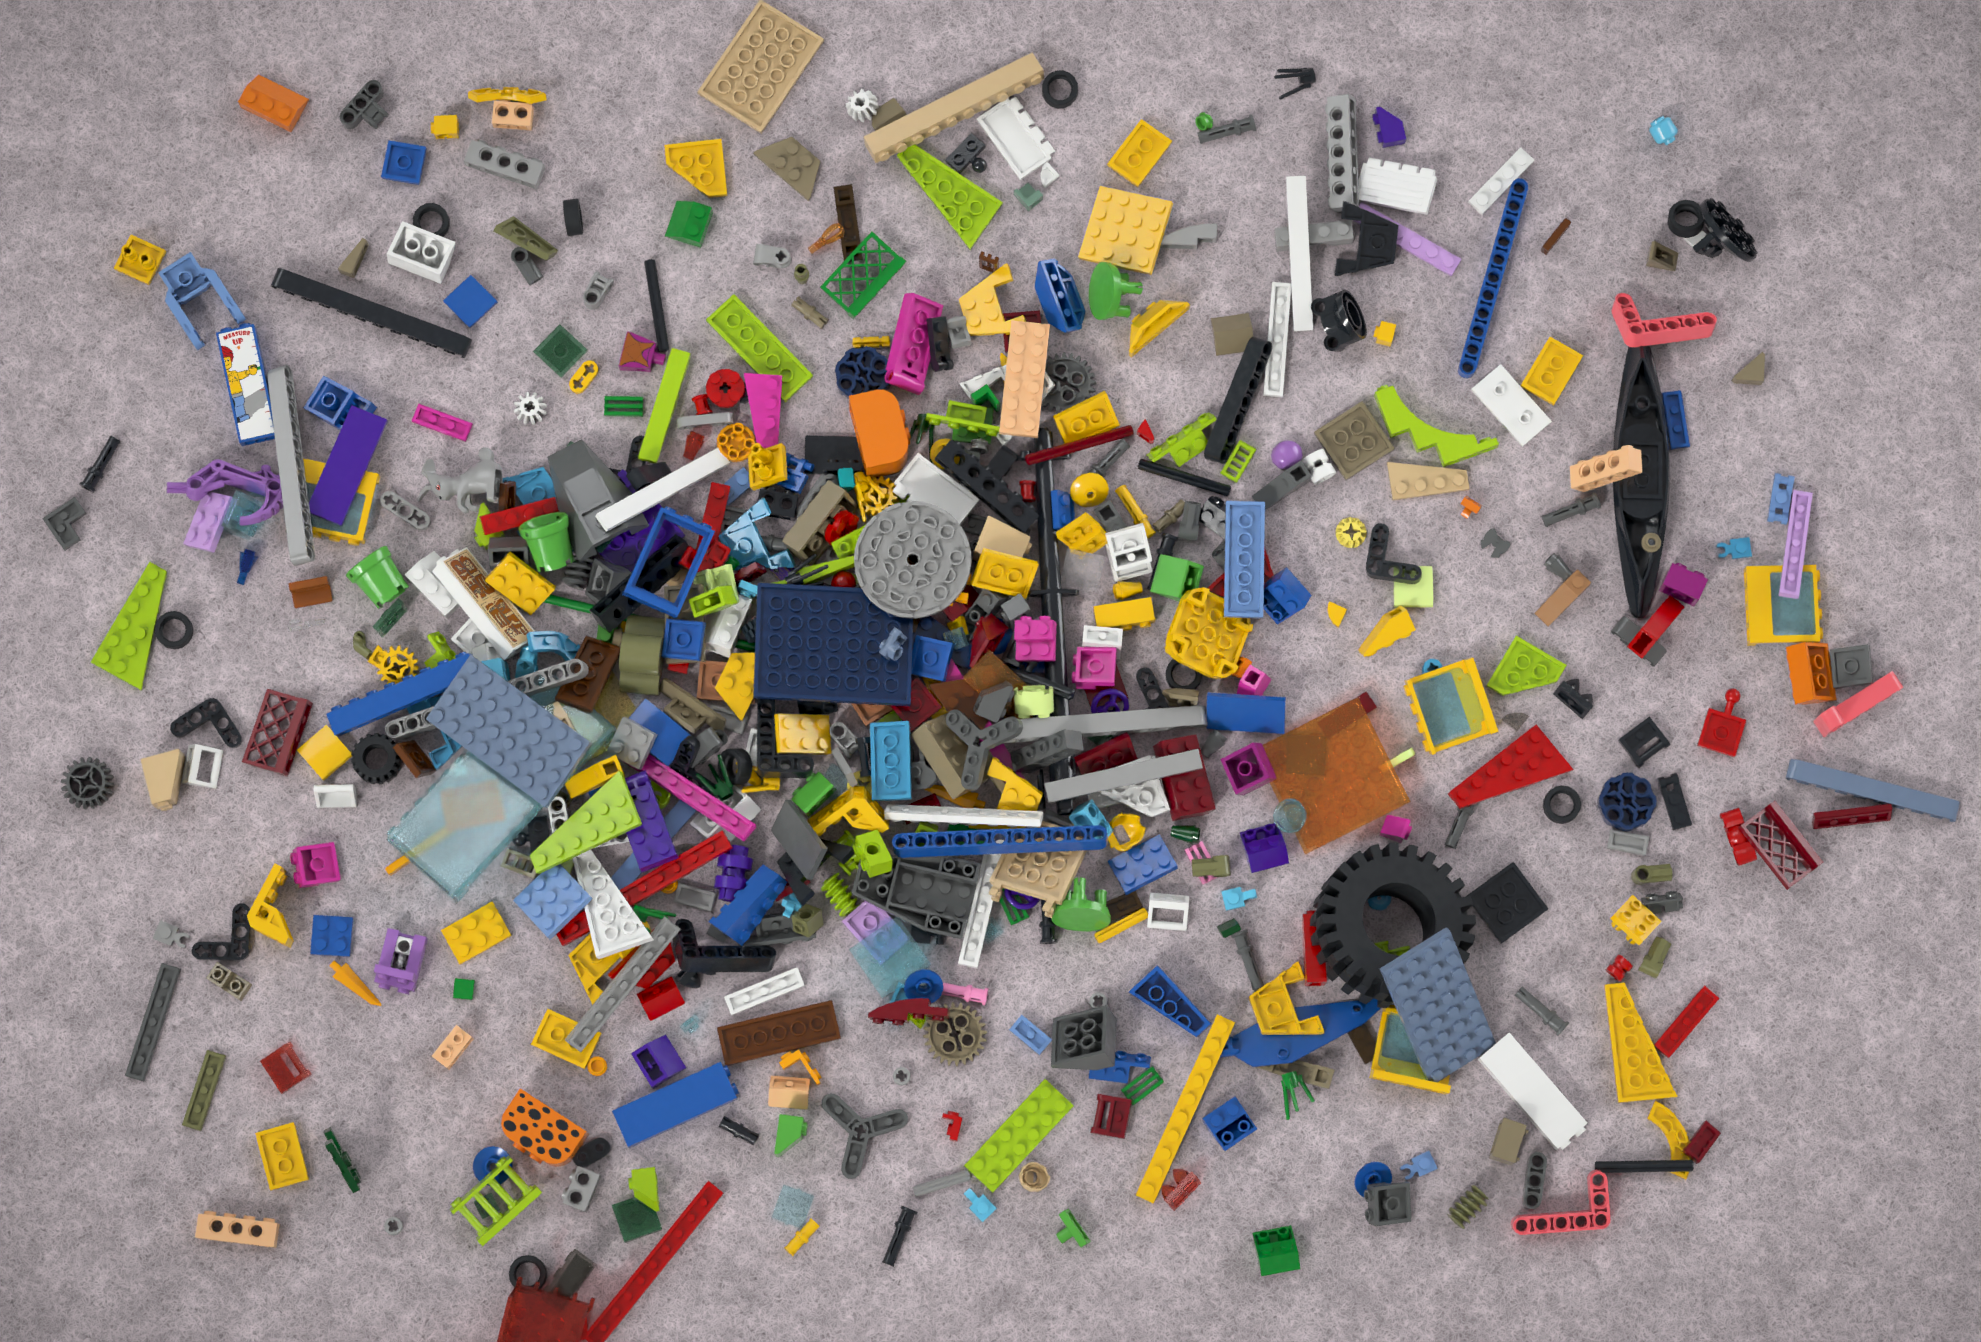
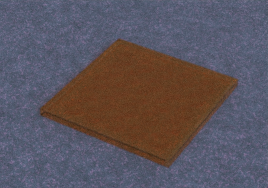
M1359 697L1263 744L1277 777L1276 780L1270 782V785L1305 855L1411 802Z

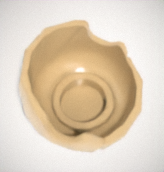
M1029 1162L1021 1168L1019 1181L1022 1187L1029 1192H1039L1048 1186L1050 1176L1045 1166L1037 1162ZM1034 1173H1036L1037 1179L1035 1182H1033Z

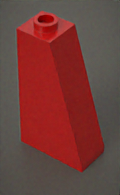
M1669 595L1627 647L1643 659L1685 606Z
M1316 910L1306 911V914L1302 915L1305 986H1325L1327 982L1326 963L1320 965L1316 958L1322 949L1320 945L1312 946L1311 936L1317 929L1314 926H1310V918Z

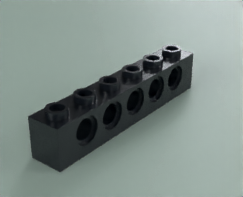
M951 439L935 457V461L1012 528L1025 534L1040 516L1037 514L1038 510L1031 504L1027 505L1023 502V497L1016 491L1013 493L1008 489L1009 486L1004 480H998L993 476L994 472L989 467H983L978 463L979 459L972 453L968 454L964 450L965 447L956 440L954 442ZM961 457L964 463L957 465L954 462V458ZM971 469L976 470L978 477H971L968 471ZM990 482L993 485V489L986 490L983 487V483ZM1005 495L1008 502L1001 503L998 500V496ZM1013 508H1020L1022 515L1016 516L1013 513Z
M676 534L646 560L635 586L653 594L660 590L665 583L684 567L679 561L689 546L687 542ZM631 574L589 610L597 623L609 633L642 605V603L622 595Z

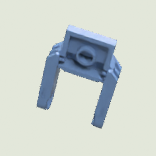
M191 252L158 272L168 287L165 302L197 351L206 345L203 341L199 340L200 336L183 312L181 305L204 293L210 286L215 288L238 325L246 320L216 272L212 269L201 268Z

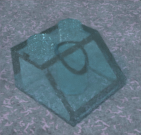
M236 490L221 526L227 533L249 541L250 536L254 537L257 526L255 524L240 525V516H248L255 513L263 504Z

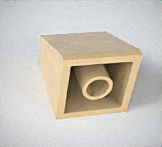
M988 516L974 550L972 560L979 561L983 548L1023 558L1024 554H1029L1032 543H1029L1031 537Z
M179 749L140 759L151 804L157 809H161V811L173 809L172 805H176L178 801L185 763V754Z

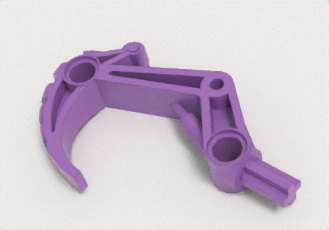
M217 459L189 477L187 482H167V493L186 494L193 501L201 500L211 490L222 488L225 484L266 496L264 504L258 511L248 516H240V525L260 523L271 518L272 515H276L283 508L280 476L271 472L269 465H262L260 471L250 472Z

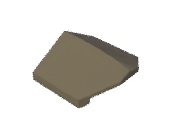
M892 98L875 109L877 115H872V127L876 131L907 114L895 98Z
M1171 688L1163 689L1162 694L1168 701L1169 706L1185 707L1197 706L1199 691Z

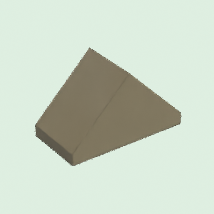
M1652 241L1648 250L1646 266L1675 271L1678 253L1656 241Z
M1761 352L1737 373L1731 381L1736 384L1762 385L1764 382L1765 354Z

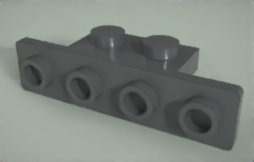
M783 913L764 915L760 924L756 926L757 935L750 936L743 946H772L776 943L790 944L798 940L810 941L816 938V932L810 937L794 932L792 915L790 918L783 916Z

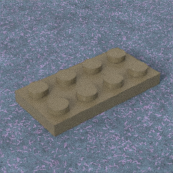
M703 584L691 585L678 617L673 618L665 614V626L666 618L705 622V615L694 618L688 600L704 593ZM682 585L664 586V599L675 603ZM705 633L701 662H706ZM666 658V664L668 665L700 662Z

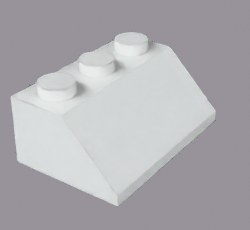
M402 221L387 252V260L391 265L441 284L449 268L456 242Z
M433 551L419 560L405 576L447 619L460 605L432 572L437 566L436 562L441 558Z
M739 594L740 602L738 604L707 614L705 617V648L728 658L734 651L742 632L741 628L745 625L752 609V599Z
M733 785V796L721 802L751 821L761 809L747 794L742 793L737 786ZM701 813L689 823L705 839L722 830L730 842L736 837Z

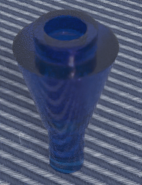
M244 549V552L240 551L238 584H245L247 573L250 572L258 556H255V551Z

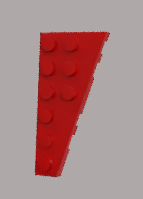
M1536 724L1452 789L1448 795L1458 808L1462 809L1484 800L1498 797L1501 794L1571 772L1574 769Z

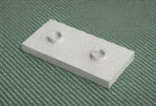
M1501 364L1471 389L1522 447L1552 422Z

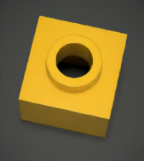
M1381 321L1380 326L1375 327L1373 337L1377 338L1376 343L1391 347L1396 324Z

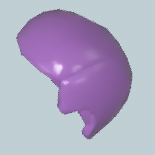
M1288 440L1278 443L1271 453L1272 462L1279 469H1288L1301 461L1303 457L1299 444Z

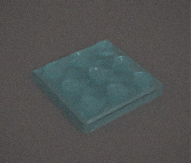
M895 917L849 949L882 999L902 986L910 974L931 966V963L898 917Z

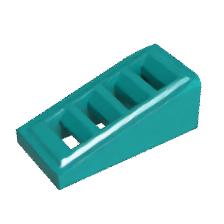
M839 469V486L849 493L855 487L853 469Z

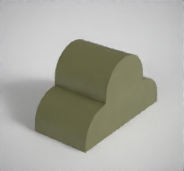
M638 615L627 617L619 657L620 692L653 696L660 695L664 659L662 657L665 634V618Z

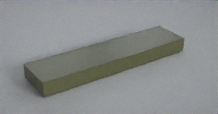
M210 1050L206 1051L182 1126L202 1131L226 1055Z

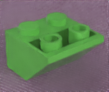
M1160 554L1150 592L1180 602L1186 591L1199 587L1204 566L1189 560Z

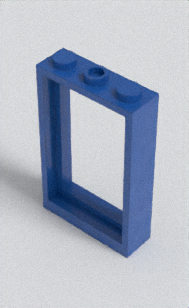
M661 507L622 595L673 618H677L715 531L706 523L701 522V524H698L688 515L683 514V516L676 514V510L670 507ZM664 519L703 536L675 603L635 586Z

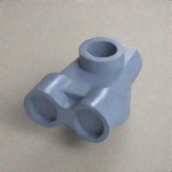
M894 627L888 639L881 642L879 653L888 660L891 658L896 661L903 653L901 645H903L907 637Z

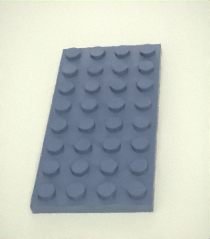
M472 655L466 660L426 718V720L546 808L549 807L592 745L589 740Z
M1447 927L1380 968L1427 1081L1439 1082L1487 1052L1496 1044L1455 941Z

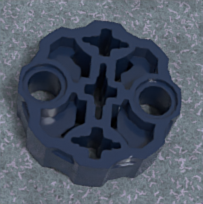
M868 346L858 349L852 348L846 351L842 359L837 362L835 368L836 384L841 395L849 399V396L860 394L862 390L863 393L868 392L871 388L873 390L887 391L891 385L885 382L887 358L878 353L875 348ZM854 356V358H857V362L851 361L850 357ZM864 357L866 358L864 362L866 367H864L862 364ZM877 363H883L885 364V368L883 370H877L875 368V365ZM859 368L861 372L866 374L867 382L863 377H860ZM845 381H849L852 384L848 389L842 388L841 385Z
M1628 772L1607 780L1602 786L1597 799V807L1600 810L1603 821L1608 826H1613L1624 832L1643 827L1651 819L1657 803L1649 781ZM1618 783L1617 788L1608 793L1610 785L1613 786ZM1636 785H1643L1645 793L1637 792ZM1612 797H1614V798L1619 802V804H1618L1614 799H1611V800H1610V799H1607V798H1612ZM1629 798L1631 800L1630 805L1627 804L1625 806L1623 804L1624 799L1627 800ZM1625 810H1627L1632 815L1631 821H1629L1630 815ZM1646 811L1643 817L1644 819L1641 818L1638 821L1635 820L1638 816V813L1640 814ZM1608 812H1616L1618 815L1617 820H1611L1608 817Z

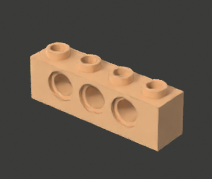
M1625 445L1619 450L1607 451L1604 455L1593 456L1590 460L1578 461L1577 464L1570 466L1571 489L1586 492L1642 473L1641 450Z
M204 1211V1214H198L195 1238L276 1248L280 1224L275 1223V1219L263 1218V1221H256L254 1216L244 1215L243 1219L236 1218V1214L224 1213L223 1217L216 1216V1212ZM217 1221H221L223 1224V1228L219 1232H215L213 1228ZM240 1223L243 1227L242 1232L235 1234L233 1227ZM256 1226H261L262 1234L255 1237L253 1229Z

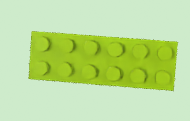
M735 294L706 319V322L757 374L783 375L781 399L785 403L813 378L808 369Z
M1044 1079L971 1157L964 1167L994 1193L1074 1105Z

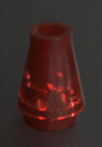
M690 431L686 437L683 457L694 460L705 442L703 441L705 436Z

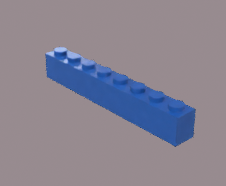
M459 653L455 655L456 659L440 661L437 663V667L432 669L430 667L424 668L416 676L412 674L402 678V682L397 684L395 682L386 684L383 690H372L366 693V697L362 699L359 697L353 698L348 701V705L332 707L331 712L326 713L334 735H344L445 692L470 655L473 656V654Z

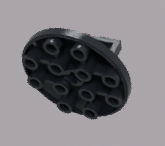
M1713 198L1705 199L1700 204V208L1710 233L1693 246L1695 252L1715 258L1725 249L1739 259L1752 262L1757 257L1758 252L1753 245L1755 242L1754 238L1744 231L1743 228L1745 226L1738 218L1734 219L1726 211V207L1721 201L1716 202Z

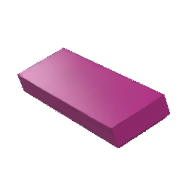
M419 403L412 418V422L464 442H466L473 425L468 421Z

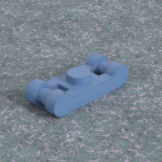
M1779 473L1774 474L1767 522L1778 521L1780 524L1787 525L1794 476L1788 475V477H1785ZM1779 484H1786V490L1779 489ZM1775 508L1782 509V514L1775 513Z

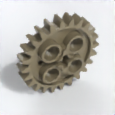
M952 1002L951 1008H948L950 1011L949 1018H952L956 1032L961 1033L958 1035L962 1051L958 1050L955 1038L949 1036L952 1034V1029L948 1019L944 1018V1021L927 1019L926 1022L930 1026L923 1028L928 1032V1034L923 1035V1038L929 1039L924 1044L925 1046H931L928 1053L935 1052L933 1059L941 1057V1064L948 1060V1066L953 1061L956 1067H958L959 1061L966 1065L967 1058L973 1062V1054L978 1057L980 1056L977 1049L984 1050L980 1043L987 1041V1039L982 1037V1035L987 1034V1031L981 1030L986 1024L979 1023L982 1016L975 1017L977 1010L969 1012V1005L963 1009V1005L960 1003L957 1008L954 1002ZM964 1017L967 1020V1024L964 1027L957 1026L955 1023L957 1018ZM944 1023L948 1026V1031L946 1033H939L937 1026ZM964 1036H971L973 1043L966 1046L962 1043V1039ZM952 1042L955 1046L954 1050L946 1052L943 1049L944 1044Z

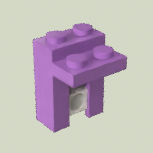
M388 928L379 964H375L374 968L376 973L374 982L379 984L378 987L390 990V987L398 988L397 992L408 995L410 991L415 992L428 938L416 934L411 936L403 934L399 930ZM403 942H408L410 945L406 952L400 951V945ZM396 954H398V958H397V962H396V965H397V966H395V967H397V968H393L395 956H396ZM409 956L408 962H407V966H406V970H404V969L401 970L402 967H405L404 964L406 963V962H405V960L407 959L406 957Z

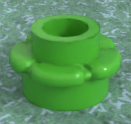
M1201 112L1196 117L1195 123L1198 129L1204 131L1212 128L1213 119L1209 114Z

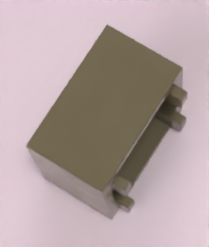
M1507 1118L1500 1120L1489 1159L1510 1166L1520 1160L1517 1155L1523 1136L1529 1132V1130H1526L1527 1125Z

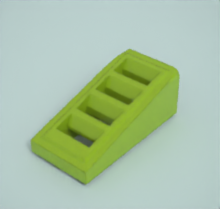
M1239 440L1220 474L1237 483L1257 449ZM1239 448H1244L1245 450L1249 451L1250 454L1246 455L1245 453L1239 451ZM1236 453L1245 458V462L1236 458ZM1232 460L1242 465L1241 469L1232 465ZM1228 467L1238 472L1236 477L1230 475L1232 473L1227 471Z

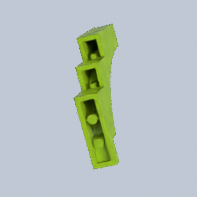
M1381 386L1377 388L1374 394L1390 438L1409 432L1417 453L1435 446L1443 468L1498 448L1497 438L1491 439L1486 437L1480 440L1478 444L1474 434H1453L1424 423L1404 405L1394 386Z

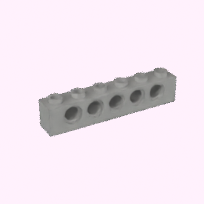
M1349 94L1327 97V104L1325 105V111L1328 115V122L1326 123V131L1328 133L1326 146L1329 152L1327 167L1330 178H1328V187L1330 189L1328 203L1331 209L1336 212H1342L1343 201L1359 207L1356 100ZM1342 113V118L1338 120V116ZM1343 132L1342 137L1338 139L1339 134ZM1344 150L1343 155L1339 157V153ZM1344 169V173L1340 176V171ZM1345 187L1344 193L1340 195L1341 189Z

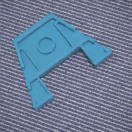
M544 467L503 478L502 483L508 481L516 482V495L523 505L551 497L556 498L553 481Z
M764 497L719 535L721 543L731 549L728 558L733 556L740 562L735 571L747 567L754 562L770 569H778V567L793 568L796 565L789 549L770 556L754 521L771 514Z
M442 695L426 699L408 707L407 710L409 714H413L434 707ZM442 731L441 733L446 745L428 753L436 770L440 769L462 747Z

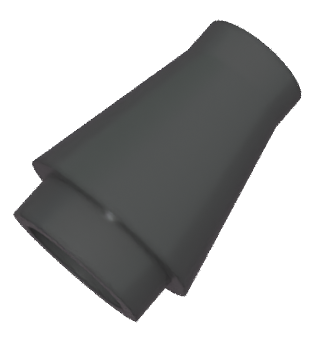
M1555 553L1544 562L1548 571L1559 576L1564 581L1573 573L1560 555Z
M1215 729L1207 737L1201 748V753L1209 758L1225 745L1224 742L1227 738Z

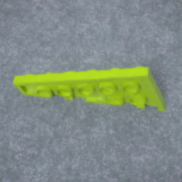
M915 144L908 147L905 151L898 153L897 158L971 250L1003 205V202Z
M151 562L148 563L91 660L92 664L141 691L167 575L166 570Z
M618 771L530 854L536 873H543L642 825L623 773Z

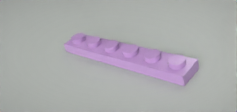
M1361 202L1360 208L1399 225L1397 246L1450 276L1453 275L1461 258Z
M1793 490L1779 589V596L1799 598L1813 494L1810 492Z

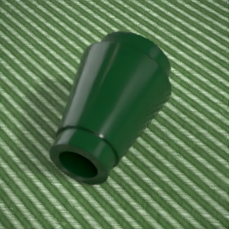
M1172 825L1170 836L1190 844L1198 843L1200 828L1196 827V825Z

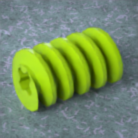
M838 872L822 883L821 891H828L825 895L826 898L832 897L830 903L836 904L834 909L836 911L841 910L839 916L844 917L854 911L859 905H855L858 900L857 898H850L852 891L846 893L849 886H841L844 879L837 880L840 874Z

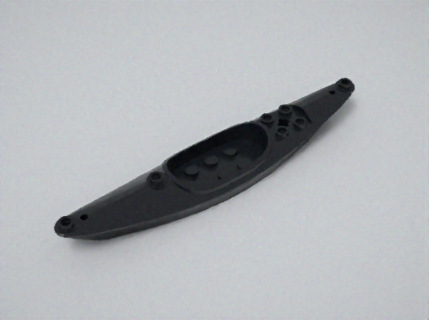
M1650 346L1628 347L1617 406L1613 450H1619L1625 445L1641 450L1642 473L1613 482L1615 523L1623 581L1629 609L1635 618H1643L1648 613L1654 594L1665 537L1670 489V458L1666 419L1661 389ZM1642 403V406L1645 407L1641 409L1638 407V404ZM1647 533H1655L1661 539V546L1656 552H1647L1641 545L1642 538ZM1653 539L1648 540L1649 545H1655Z

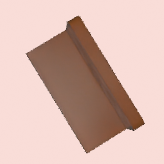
M327 576L288 583L289 590L292 593L294 608L296 609L333 601L330 582Z

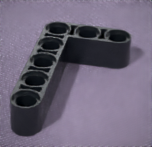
M757 699V773L759 776L764 778L810 777L814 769V761L810 756L775 755V699ZM768 708L771 712L766 714L761 709ZM767 726L771 730L769 732H764L761 730V728ZM768 745L771 749L765 751L761 746ZM767 763L771 767L769 769H763L761 765ZM788 764L790 768L785 770L781 768V765ZM807 764L810 768L803 770L800 765Z
M678 919L675 923L681 930L672 940L678 964L682 971L769 972L773 969L776 950L771 946H698L692 922L687 919Z

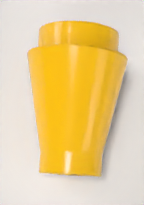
M1117 581L1116 584H1113L1115 599L1123 600L1143 591L1141 582Z

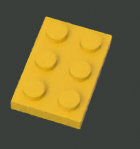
M1141 119L1107 163V166L1136 187H1139L1172 144V140Z
M1549 337L1523 380L1521 387L1554 406L1583 355L1556 339Z
M1105 391L1053 416L1064 444L1110 431L1120 426Z
M983 548L970 583L975 587L1011 596L1021 593L1023 598L1026 599L1039 564L1034 560Z
M511 552L502 559L485 579L489 585L530 616L556 587Z
M779 713L774 715L777 754H831L829 715Z
M493 901L441 930L460 965L512 936Z
M547 1009L531 1045L585 1069L602 1033L597 1032L582 1052H580L565 1041V1038L578 1022Z
M294 1122L255 1133L270 1191L309 1180Z

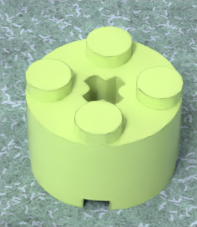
M1045 685L1023 686V690L1019 691L1018 687L1014 688V708L1018 718H1030V715L1048 718L1050 713L1054 712L1052 686H1049V690L1045 689Z

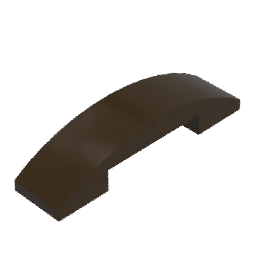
M852 184L833 187L844 261L861 243ZM862 254L854 256V261L863 260Z

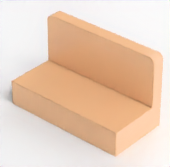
M771 1076L768 1106L808 1109L810 1079Z

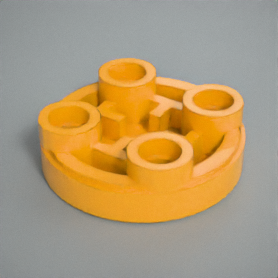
M742 423L727 425L717 436V448L731 462H741L748 459V455L752 451L751 446L756 443L753 432Z

